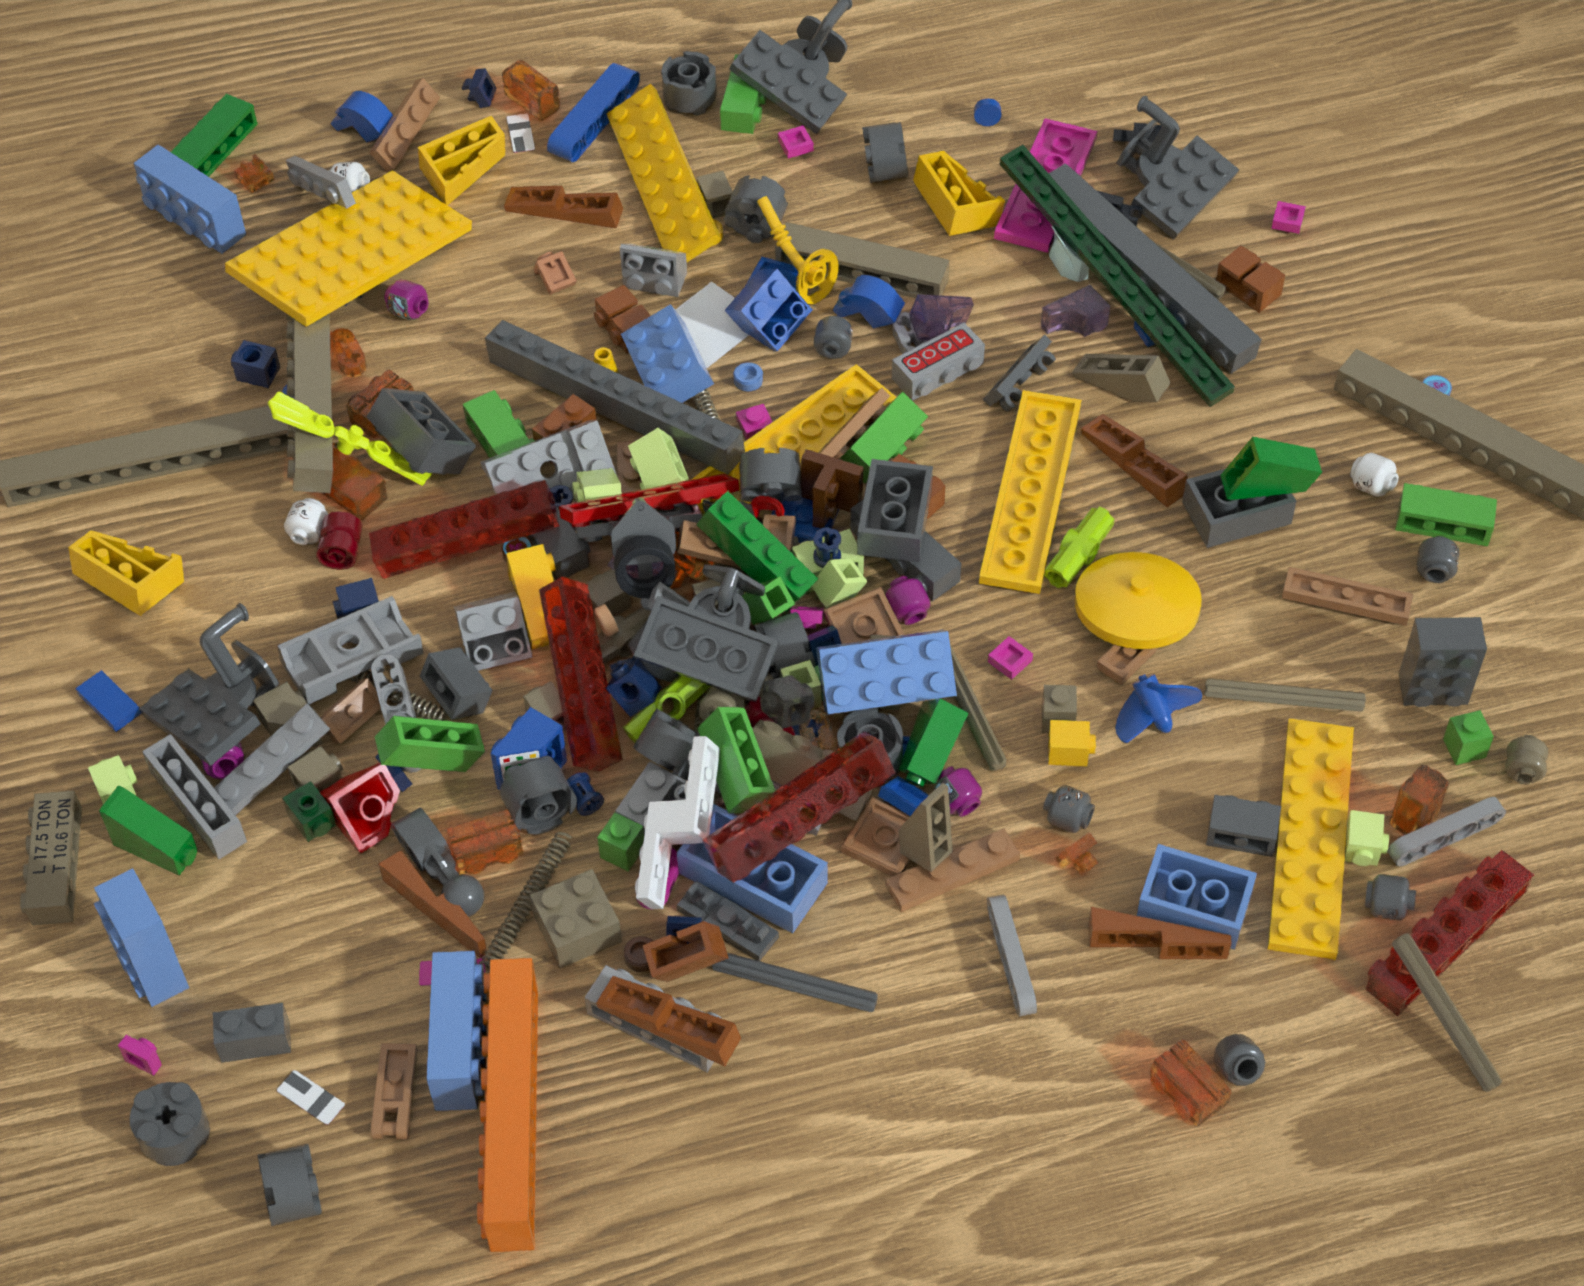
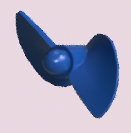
M1155 674L1139 676V680L1132 684L1134 691L1118 715L1115 726L1116 734L1123 743H1128L1144 731L1152 722L1159 731L1169 733L1173 725L1172 711L1200 702L1202 700L1201 690L1193 686L1159 684Z

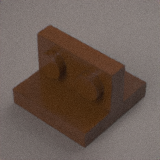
M805 450L801 457L802 498L813 501V527L825 528L828 520L835 518L838 509L851 512V508L862 501L863 466L811 450Z

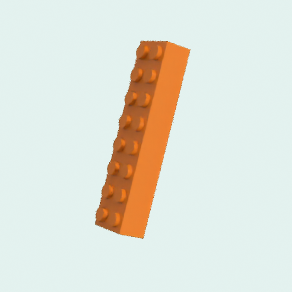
M532 958L490 960V973H484V994H487V1004H483V1025L486 1026L487 1036H482V1056L485 1058L486 1068H481V1088L485 1090V1101H480V1121L484 1123V1134L479 1135V1154L483 1156V1168H478V1188L482 1190V1202L477 1203L478 1225H481V1237L488 1240L491 1252L531 1251L535 1249L539 991Z

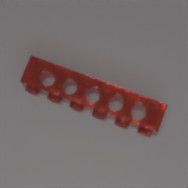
M542 480L370 532L372 559L382 578L385 579L559 526L554 496L546 480Z
M560 577L539 589L572 763L575 767L600 772L622 761L623 757L610 693L606 689L608 683L588 584Z
M865 731L704 838L702 841L717 872L732 883L747 877L753 869L765 861L775 858L778 852L790 844L800 841L806 833L818 825L828 822L834 814L846 806L856 803L859 797L872 788L881 786L887 778L895 774L882 741Z
M1501 850L1493 858L1487 856L1476 869L1477 873L1472 878L1466 876L1457 885L1456 893L1450 899L1446 896L1442 898L1434 908V914L1429 919L1421 918L1413 927L1411 936L1418 948H1425L1432 952L1426 953L1420 949L1437 978L1527 893L1534 874L1505 851ZM1486 887H1491V888H1493L1495 891L1489 890V889L1486 888ZM1464 907H1469V908L1473 909L1474 911H1469V910L1465 909ZM1443 927L1449 928V929H1451L1453 932H1448V931L1444 930ZM1392 947L1389 952L1391 955L1385 961L1378 959L1368 970L1367 975L1370 978L1365 990L1396 1016H1399L1422 992L1411 974H1404L1398 970L1404 969L1408 971L1398 953Z

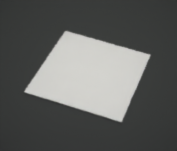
M710 282L675 309L685 322L706 368L749 336L724 311L735 298L713 282Z

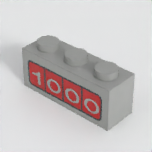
M964 322L892 359V380L912 401L921 396H926L934 389L946 383H951L957 377L976 370L980 365L984 364L985 344Z

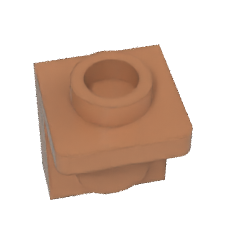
M562 251L555 254L547 252L537 258L538 261H536L533 271L535 275L540 274L549 295L576 284L577 280Z

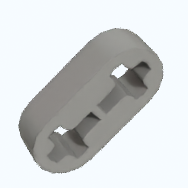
M908 312L899 314L892 325V332L901 353L904 354L927 342L928 339L918 318L914 314ZM904 325H906L907 328H910L909 332H907Z

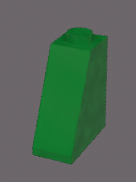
M1252 436L1220 476L1227 499L1237 500L1306 492L1322 474V470L1314 448Z
M940 698L922 702L899 767V771L907 774L905 778L907 781L920 787H924V784H936L968 716V712Z
M118 785L100 808V815L114 846L179 876L185 867L190 866L195 860L198 849L192 833L124 787Z

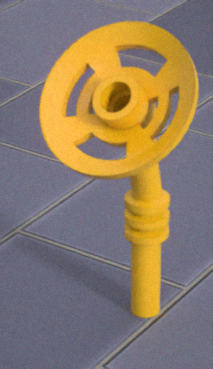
M768 197L760 198L757 200V203L771 228L770 234L774 235L773 240L777 241L776 246L781 247L799 272L796 281V291L807 304L820 302L829 294L836 282L839 270L837 256L828 249H819L804 261L790 242L792 238L787 236L789 232L784 230L786 226L781 224ZM822 255L818 260L811 261L813 258ZM828 262V274H827V277H826V279H825L826 271H827L826 263ZM819 287L818 291L807 295L808 288Z

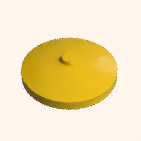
M1124 552L1106 556L1088 566L1080 575L1076 584L1075 609L1079 619L1094 635L1117 646L1132 649H1153L1173 644L1193 630L1200 616L1202 598L1200 588L1195 579L1179 564L1158 555L1142 552Z

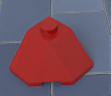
M380 762L345 776L320 792L332 809L336 826L360 854L389 836L392 824L390 819L394 803H397L400 789L386 765H381Z

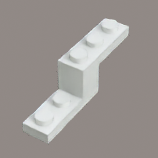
M706 736L693 738V746L688 756L690 765L689 776L684 786L686 799L649 802L648 814L644 818L645 836L639 854L641 865L639 878L635 883L636 899L650 909L664 908L672 845L708 843L720 748Z

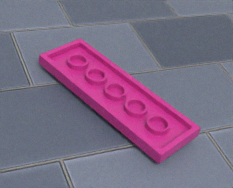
M1045 118L1030 153L1048 173L1066 163L1081 176L1096 142L1097 131ZM1015 184L994 231V239L1048 253L1054 240V230L1052 229V224L1019 186Z

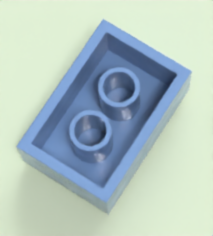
M671 304L621 333L644 386L683 403L714 384L685 322Z
M1158 844L1139 900L1137 916L1231 935L1232 943L1230 948L1235 950L1257 873Z

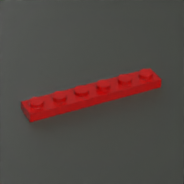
M719 474L559 506L560 518L572 523L574 527L589 526L591 521L598 519L601 521H615L619 519V515L625 514L630 509L633 500L638 497L643 498L646 503L657 510L673 509L674 504L678 503L687 505L699 504L703 498L719 499L727 491L729 493L738 492L739 479L727 474Z

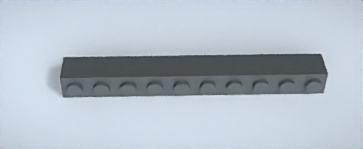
M1066 163L1049 173L1195 342L1211 355L1218 365L1223 366L1232 374L1256 358L1262 339Z
M502 320L485 337L490 363L568 399L574 394L594 407L596 413L643 435L659 428L673 438L679 452L727 475L741 461V455L745 453L742 430L509 322Z

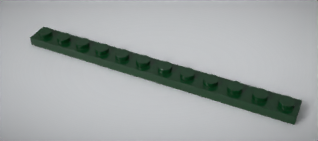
M1022 144L1000 157V166L1208 406L1211 407L1232 394L1235 386L1028 149Z

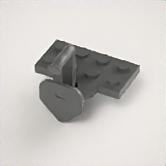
M837 0V3L824 17L822 22L813 16H805L797 28L799 39L789 40L783 45H780L770 36L759 30L733 61L729 70L811 131L818 134L847 96V93L826 79V76L829 72V62H840L847 51L846 41L832 29L844 12L852 7V0Z
M1143 96L1137 104V111L1145 112L1153 120L1129 142L1116 164L1118 166H1125L1132 173L1136 174L1139 181L1145 186L1133 199L1131 205L1143 208L1142 214L1174 240L1230 183L1239 172V169L1198 135L1182 151L1173 146L1172 144L1180 131L1178 123L1159 106L1148 100L1147 96ZM1158 122L1162 128L1153 143H1150L1147 139ZM1136 153L1140 155L1138 160L1133 157Z
M638 497L633 500L632 506L625 514L619 515L618 520L601 521L598 519L591 521L589 526L575 528L577 537L584 538V541L587 542L599 541L603 539L602 536L610 535L614 556L618 548L626 540L643 535L660 538L669 545L674 555L676 550L675 528L680 532V527L684 520L698 523L702 518V513L698 504L687 505L678 503L674 504L673 509L657 510L646 503L643 498ZM640 555L633 558L627 565L637 564L638 578L649 579L653 577L652 563L662 562V560L653 555ZM642 598V607L652 611V609L647 607L650 598Z
M704 565V575L720 582V587L704 589L694 596L688 607L657 596L634 658L756 703L778 648L779 640L749 630L751 623L749 607L741 595L747 592L757 596H764L765 586L733 568ZM716 601H718V610L715 608Z
M241 603L237 604L236 608L227 612L201 634L200 646L217 672L207 679H203L188 668L139 708L146 719L168 735L171 734L177 742L210 766L261 724L256 715L247 710V708L254 706L253 700L279 685L268 664L256 652L238 640H234L231 646L241 661L237 665L220 638L240 621H248V611ZM254 678H256L261 684V686L257 690L256 685L252 680Z

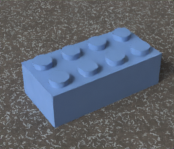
M159 144L133 163L137 174L136 180L143 194L142 201L149 209H155L161 213L167 221L174 222L182 227L187 234H193L199 238L208 248L212 247L223 254L246 236L237 195Z
M946 630L816 647L824 711L827 714L957 696L949 632Z
M713 804L708 843L683 844L677 852L679 874L694 882H700L722 897L792 934L828 883V862L733 813H728L727 810Z
M132 868L94 887L99 901L93 904L117 953L116 955L125 973L127 972L139 999L146 996L151 1007L188 989L189 985L163 922L134 869Z
M475 951L433 952L427 1083L435 1111L478 1109V1096H484V1090L481 1088V1064H485V1058L482 1056V1033L486 1032V1026L483 1025V1001H487V994H484L483 964H477Z

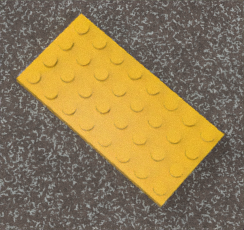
M392 170L352 192L356 204L347 209L338 204H330L225 262V272L307 327L472 230V221Z

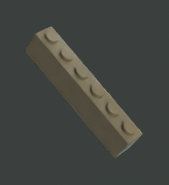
M785 223L786 228L784 230H788L789 234L787 236L792 238L790 242L804 261L819 249H828L835 253L839 264L836 280L854 284L856 278L860 275L874 276L891 285L899 295L939 304L949 280L950 260L803 225ZM775 245L776 260L793 265L781 247ZM822 255L813 258L811 261L818 260ZM828 262L826 263L827 271L825 277H827L828 274Z

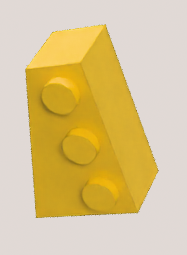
M491 115L418 147L419 168L444 204L449 205L505 156V134Z
M945 151L919 155L913 182L949 236L997 226L1006 200L1001 196L995 198L986 190L987 185L981 180L975 182L967 175L968 170Z
M92 530L68 547L72 573L139 616L184 582L181 555L172 553L169 557L155 553L152 547L144 546L143 549L128 545L127 540Z
M543 544L506 553L507 574L509 580L513 583L515 593L519 597L531 649L567 641L568 629H572L573 626L569 611H563L560 601L564 600V594L560 581L554 583L551 572L556 571L552 554H546Z

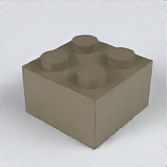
M593 869L530 895L533 915L559 968H563L622 942L620 922Z

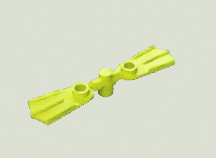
M277 392L268 401L273 419L324 438H330L335 433L339 440L337 448L345 455H350L354 449H366L368 455L374 461L421 486L432 475V473L425 472L420 474L409 467V462L385 442H369L368 438L362 436L363 430L356 425L351 426L349 430L341 426L334 427L333 421L328 416L320 415L310 410L308 406L281 392Z

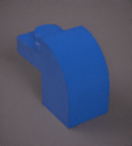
M354 91L335 111L337 116L330 124L336 131L353 126L367 143L379 138L393 114L375 96L363 91Z
M860 275L856 278L852 287H847L841 291L833 311L839 317L860 312L874 329L895 323L905 302L887 282L874 276Z

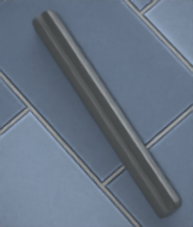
M727 953L729 959L712 965V969L715 971L868 1012L874 1011L878 1001V994L873 991Z

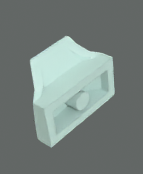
M1052 226L1054 241L1049 257L1060 275L1076 282L1088 279L1089 267Z

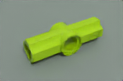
M1100 506L1098 508H1091L1076 529L1071 528L1066 533L1061 542L1059 552L1045 569L1044 576L1051 585L1059 589L1061 587L1067 588L1081 568L1092 563L1098 553L1100 543L1114 526L1115 519L1109 514L1108 510Z
M679 675L663 691H659L652 704L642 709L622 728L628 737L636 743L656 708L663 711L662 704L665 699L670 697L674 702L673 710L667 715L678 720L684 715L685 710L711 686Z

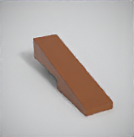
M563 186L511 187L504 204L506 212L617 228L624 209L617 192L566 194Z
M1101 414L1081 428V434L1164 506L1168 508L1183 497L1188 474L1147 450L1142 437L1104 414Z
M402 850L378 864L382 879L387 885L467 949L475 951L477 957L482 958L487 950L485 939L461 906L448 902L444 893L436 897Z
M1091 907L1088 922L1090 947H1158L1159 959H1228L1232 943L1231 935Z
M612 976L596 1002L599 1009L724 1067L741 1040L734 1022L674 1002L672 995L616 976Z

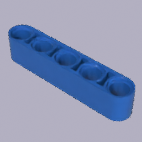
M612 63L552 132L547 143V151L570 162H576L610 122L606 113L630 98L636 91L640 81L639 72L617 63Z

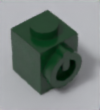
M311 781L282 798L288 817L307 842L327 834L331 828L336 826L331 807Z

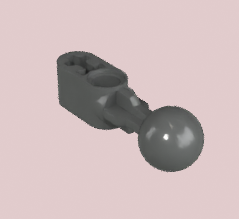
M420 807L391 824L397 840L421 872L426 871L431 879L439 880L443 885L441 894L444 893L446 900L454 905H460L468 917L477 913L484 902V889L481 883L470 875H459L455 869L456 861L451 856L446 840L425 811Z

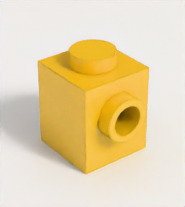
M1050 720L1048 765L1087 767L1089 754H1095L1096 735L1090 734V721Z

